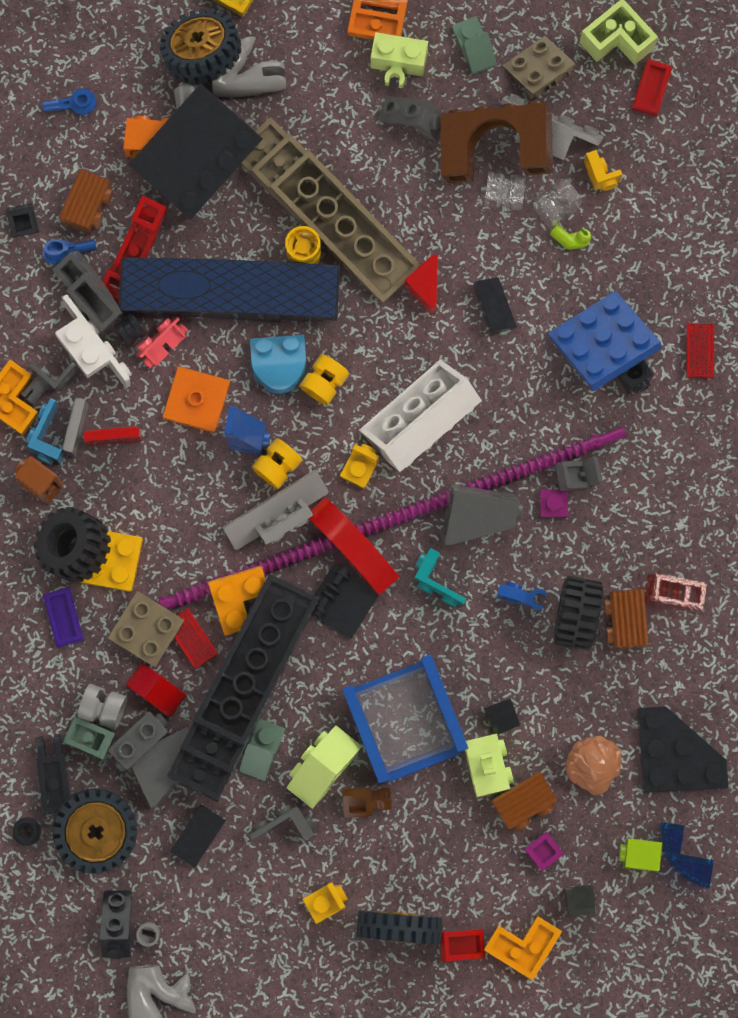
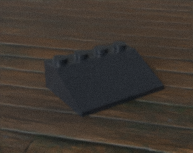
M200 83L128 165L191 220L263 138Z

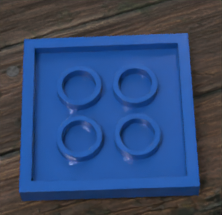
M617 291L612 292L548 333L552 343L592 391L597 390L662 349L659 339Z

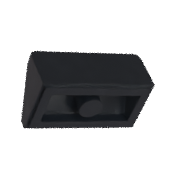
M499 277L474 282L473 288L491 336L517 328Z
M201 804L170 852L195 868L226 820Z

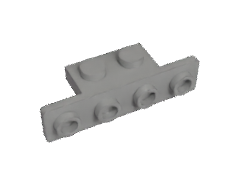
M515 94L506 95L500 103L501 105L513 103L517 106L527 105L524 98ZM552 115L553 156L565 159L574 136L597 146L602 142L603 136L599 135V130L591 126L585 125L582 128L575 125V121L570 117ZM517 132V134H516V136H515V140L520 141L519 135H518V132Z
M313 470L223 526V530L236 550L259 536L266 545L270 542H277L283 538L284 533L292 528L303 526L308 521V518L313 516L308 506L328 494V489L318 472Z

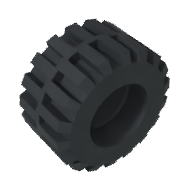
M73 507L57 509L56 514L52 512L48 515L47 521L43 520L40 524L42 526L41 530L36 533L38 540L34 542V548L38 550L35 553L36 559L40 560L38 564L45 571L70 582H83L84 579L89 580L93 578V573L98 574L101 571L100 566L106 564L108 560L105 558L106 554L110 553L111 547H108V543L111 542V538L107 535V527L102 525L103 522L100 519ZM77 536L75 547L68 554L69 545L73 538Z
M567 576L564 580L554 628L555 645L587 651L593 646L603 599L602 582Z

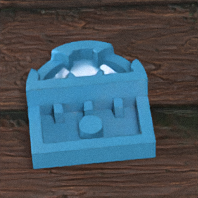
M304 335L250 339L251 363L255 382L266 387L270 393L282 394L293 391L295 385L304 379L307 374Z

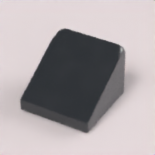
M33 203L7 208L6 214L13 238L39 232Z
M511 698L484 709L493 734L498 735L520 726Z

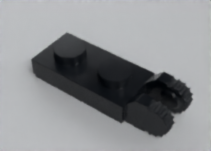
M54 734L53 744L56 756L46 757V741L44 737H36L38 759L36 760L44 815L56 814L62 803L71 797L66 755L63 752L61 734Z

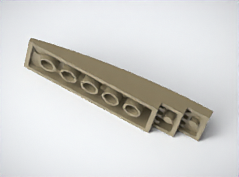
M270 117L255 131L263 140L246 157L241 165L302 226L314 229L319 235L321 245L383 304L404 284L405 279L420 264L309 150L306 151L290 133L287 134Z

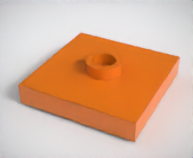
M178 366L163 419L216 434L231 381Z

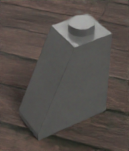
M451 484L441 538L445 545H453L515 528L516 520L521 519L523 505L516 494Z
M189 727L158 741L132 766L152 809L158 807L178 784L167 778V774L190 730Z

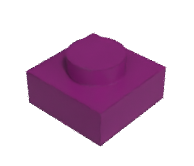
M540 490V518H568V491Z
M545 832L524 849L541 872L564 855L548 832Z

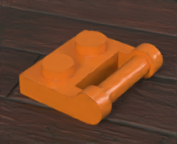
M354 0L347 31L348 36L374 40L375 32L401 36L408 0ZM362 5L397 10V15L361 9Z

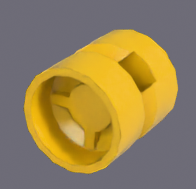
M307 226L293 228L288 233L285 239V247L289 262L318 264L321 258V242L318 233Z
M320 354L312 366L313 373H307L299 387L307 395L328 406L337 394L335 388L341 387L350 374L337 361L327 355ZM321 374L331 379L330 382L321 377Z
M275 438L266 449L267 455H261L251 468L264 481L278 490L288 479L287 472H293L303 459L289 445L279 438ZM280 459L282 464L278 465L275 461Z

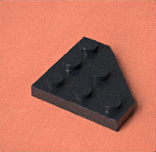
M647 707L637 709L643 793L729 788L727 760L669 708Z

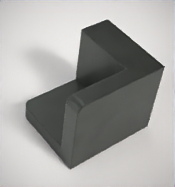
M593 885L564 888L567 917L598 913V909L595 907Z

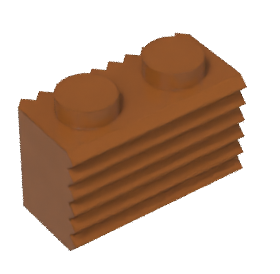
M79 169L59 215L61 224L89 235L92 234L94 228L98 229L103 220L101 211L104 205L110 204L114 190H112L110 181Z
M32 456L27 460L23 459L15 468V479L23 489L39 498L41 502L43 501L45 505L50 504L64 486L57 474Z
M644 590L610 592L608 599H604L605 616H610L611 624L610 627H606L607 643H612L613 650L646 648L648 646Z
M538 772L491 800V803L507 830L509 831L514 828L518 832L531 824L529 818L538 813L541 818L555 810L552 804L558 800L542 773Z

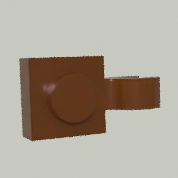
M371 787L342 789L344 818L372 816V810L392 809L390 788H380L372 794Z

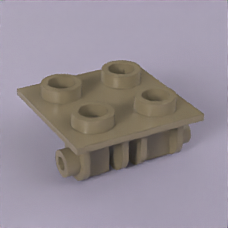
M544 36L502 66L527 89L525 94L531 100L539 98L546 91L545 87L550 90L552 88L551 83L556 86L563 78L570 76L576 64Z
M137 591L108 639L153 667H156L184 622V619Z

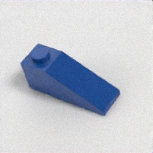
M229 407L224 431L229 449L262 455L263 448H268L271 433L267 432L266 424L237 407Z

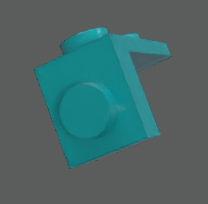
M430 548L428 554L422 552L415 565L419 569L414 578V581L418 582L417 587L428 594H432L434 591L442 595L441 600L456 608L457 604L463 607L466 598L429 579L432 570L440 558V553Z

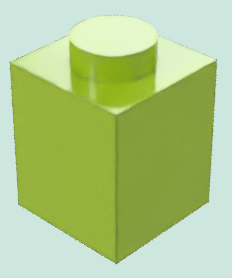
M628 838L625 844H620L619 861H623V868L658 872L660 870L662 843Z

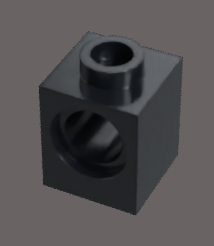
M645 360L631 367L640 372V378L632 379L627 375L626 371L617 376L628 395L633 391L639 394L651 386L649 381L652 380L654 374Z

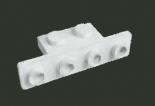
M67 294L62 297L63 305L74 320L55 332L58 340L87 378L109 365L125 388L131 386L129 378L131 372L123 362L120 364L114 358L116 353L108 341L103 343L99 338L98 334L100 332L92 320L87 322L82 315L84 311L74 299L71 300Z

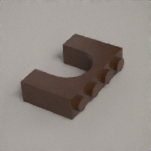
M534 100L529 101L527 105L518 106L513 103L501 105L500 108L480 106L472 111L453 109L449 113L441 114V176L447 183L473 182L475 146L483 134L498 127H507L518 132L520 139V168L526 176L552 174V111L546 102Z

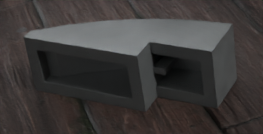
M71 251L52 269L68 287L67 293L101 332L122 314L105 284L79 251Z

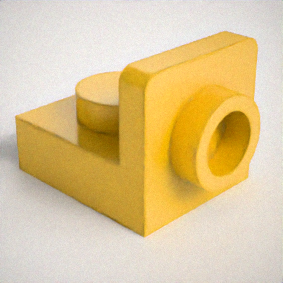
M597 150L586 153L584 164L594 190L602 188L603 191H609L617 187L622 178L621 170L606 174L608 172L606 162L603 157L599 158Z
M354 444L352 453L340 474V478L365 489L379 462V456L376 455L377 451L366 444H362L361 447Z
M332 882L303 898L316 924L346 908L343 902L348 900L341 885L339 884L335 887Z

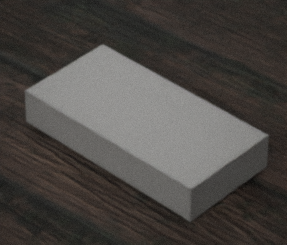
M76 398L74 400L62 447L67 456L76 457L89 406L85 399Z

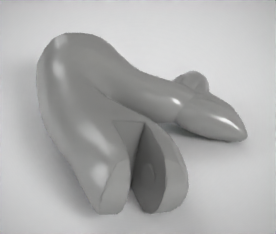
M253 36L246 37L241 40L242 50L238 61H233L234 67L231 70L225 68L227 73L223 76L219 73L216 74L217 79L212 81V94L218 97H246L286 89V79L283 77L286 72L284 63L265 61L238 74L244 66L256 40V37Z
M159 965L129 967L127 980L128 1017L163 1018L151 994L167 1004H172L176 1008L195 1014V1005L187 995L190 988L188 973L171 987L165 982Z

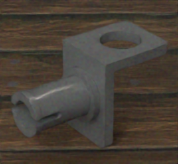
M30 362L29 366L36 372L37 376L22 391L21 395L35 405L36 401L49 386L62 391L79 372L80 368L76 363L72 362L55 381L40 366Z

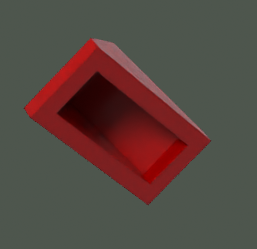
M434 254L410 274L404 282V287L430 314H436L438 255Z
M141 663L126 683L128 688L169 718L187 696L143 663Z
M483 929L442 932L440 943L442 962L485 958Z

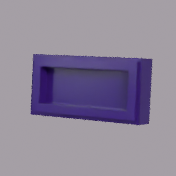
M70 587L43 594L56 647L60 648L84 641Z

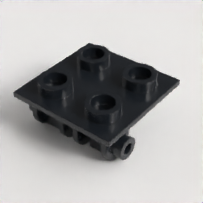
M334 563L314 594L319 597V601L312 615L352 639L379 595L369 584L351 574L347 568Z

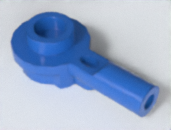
M81 88L72 93L68 99L43 101L44 112L72 109L73 112L79 115H87L95 109L97 100L92 91Z
M53 239L45 244L42 256L49 264H59L71 251L84 253L97 250L94 239L79 243H67L65 240Z

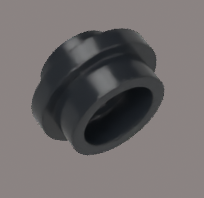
M25 817L15 823L13 837L19 844L30 846L40 839L41 826L35 819ZM26 826L32 828V834L29 837H25L22 834L23 828Z

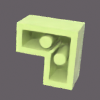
M620 0L582 31L580 44L596 62L618 46L635 65L655 49L658 36L625 0Z
M337 726L329 733L323 731L314 743L316 747L310 745L302 755L301 759L304 760V763L301 764L299 762L289 774L293 779L287 786V789L312 809L326 795L333 783L352 762L362 747Z

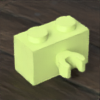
M375 32L371 53V68L387 71L385 74V86H389V81L392 77L399 78V88H403L405 84L404 74L423 77L428 53V41Z
M497 734L466 741L469 749L465 750L476 798L510 790L509 784L514 783L511 768L504 765L503 756H507L504 740H498Z

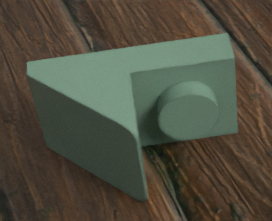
M477 16L452 25V31L472 75L497 66L488 32H483Z
M74 717L63 742L103 760L115 733Z
M260 719L250 743L247 744L239 771L266 781L286 729Z

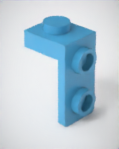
M50 398L48 404L44 403L38 414L40 421L36 428L30 430L26 440L29 443L28 449L38 455L37 459L51 466L53 462L61 465L65 456L61 449L42 441L59 406L57 401Z

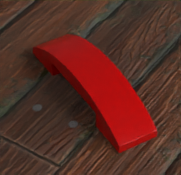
M143 195L131 218L133 222L111 269L107 270L102 281L117 304H119L121 258H148L167 210L166 206Z
M326 497L311 509L313 516L308 518V520L323 536L325 535L379 596L400 578L370 541Z

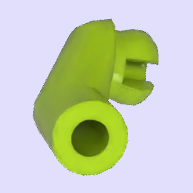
M559 224L549 234L569 250L584 248L589 245L591 233L587 229L568 233Z

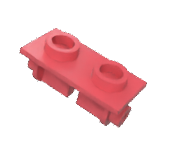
M166 317L156 327L158 332L152 338L146 337L137 346L139 351L135 356L139 358L144 356L145 359L142 362L149 369L153 366L157 367L169 354L163 347L165 343L171 349H174L186 337L185 334L188 332V329L182 323L178 326L176 325L180 320L179 318L172 317L169 319Z

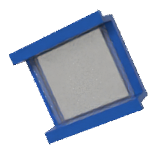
M431 654L422 657L421 662L355 688L351 685L342 689L379 784L383 782L384 784L390 783L461 755L464 750L469 749Z

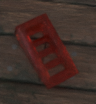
M657 573L649 574L647 577L645 602L703 610L707 583ZM669 583L673 584L671 598H667ZM681 585L684 586L683 601L679 600ZM691 587H696L694 603L689 602Z

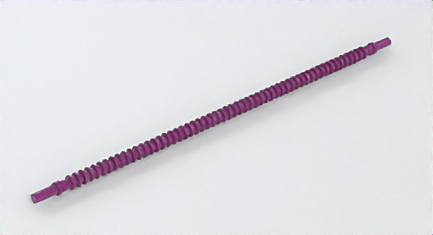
M620 427L599 436L594 434L586 441L578 440V444L572 442L570 447L564 445L562 450L556 448L555 453L549 451V455L546 456L542 453L541 458L535 456L533 461L527 459L525 464L519 462V466L512 465V468L509 470L505 467L504 472L497 470L496 475L490 473L488 478L482 476L480 481L477 478L474 480V483L468 481L466 487L490 490L491 487H494V489H497V485L505 486L507 481L510 484L513 479L519 481L520 476L527 478L528 473L534 475L536 470L542 472V468L548 470L550 465L555 467V464L564 462L565 459L571 461L573 456L579 458V454L585 456L586 452L590 450H600L603 445L627 437L624 427ZM445 490V494L442 495L438 492L437 497L431 495L429 500L423 498L421 503L415 501L413 506L408 504V507L405 509L401 506L400 511L393 509L392 514L386 512L384 517L378 515L376 520L370 518V522L367 523L364 520L362 525L356 523L355 526L363 535L370 537L371 532L378 534L379 529L385 531L387 526L393 528L395 523L401 525V521L407 523L409 518L415 520L417 515L423 517L424 512L430 514L432 509L438 511V507L445 509L450 492ZM326 536L325 539L319 537L317 542L311 540L309 545L303 543L302 548L296 546L293 551L288 549V553L284 554L281 551L280 556L273 554L272 559L266 557L264 562L258 560L256 565L250 563L248 568L245 565L242 570L236 568L235 573L261 565L264 576H266L267 571L273 573V569L281 570V566L288 568L289 563L295 565L297 560L303 562L305 557L311 559L312 554L318 556V553L321 551L325 554L326 549L333 551L334 545ZM205 580L203 585L199 582L197 587L191 585L189 590L183 588L182 593L175 591L173 596L160 597V601L156 603L170 611L178 605L183 607L185 602L191 604L193 599L196 602L199 597L205 599L206 594L212 596L208 584L209 581Z

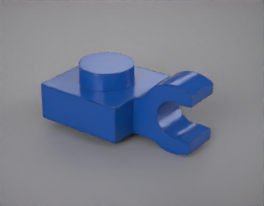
M506 582V585L500 584L496 598L522 606L526 605L535 611H542L543 606L536 604L534 597L537 595L546 597L547 592L543 589H534L532 592L527 593V591L522 590L521 585Z

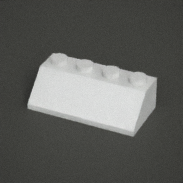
M439 360L359 431L391 466L401 472L404 468L410 466L420 454L429 449L443 434L451 430L459 420L470 413L482 400L466 377L442 360Z

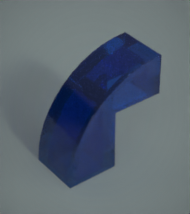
M660 822L659 841L662 843V853L669 866L686 882L699 888L710 889L714 860L680 854L685 826Z

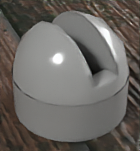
M152 922L143 923L137 930V940L143 946H153L160 938L158 926ZM145 929L156 932V936L142 933V931Z

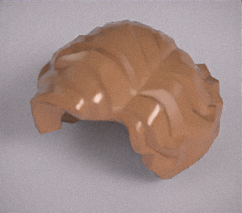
M602 736L587 737L577 741L565 761L566 774L572 783L588 790L592 795H600L609 789L613 779L619 776L621 772V751L613 741L607 740Z

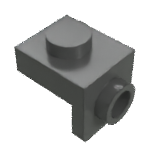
M590 457L583 461H566L555 464L560 491L585 490L603 482L597 457Z

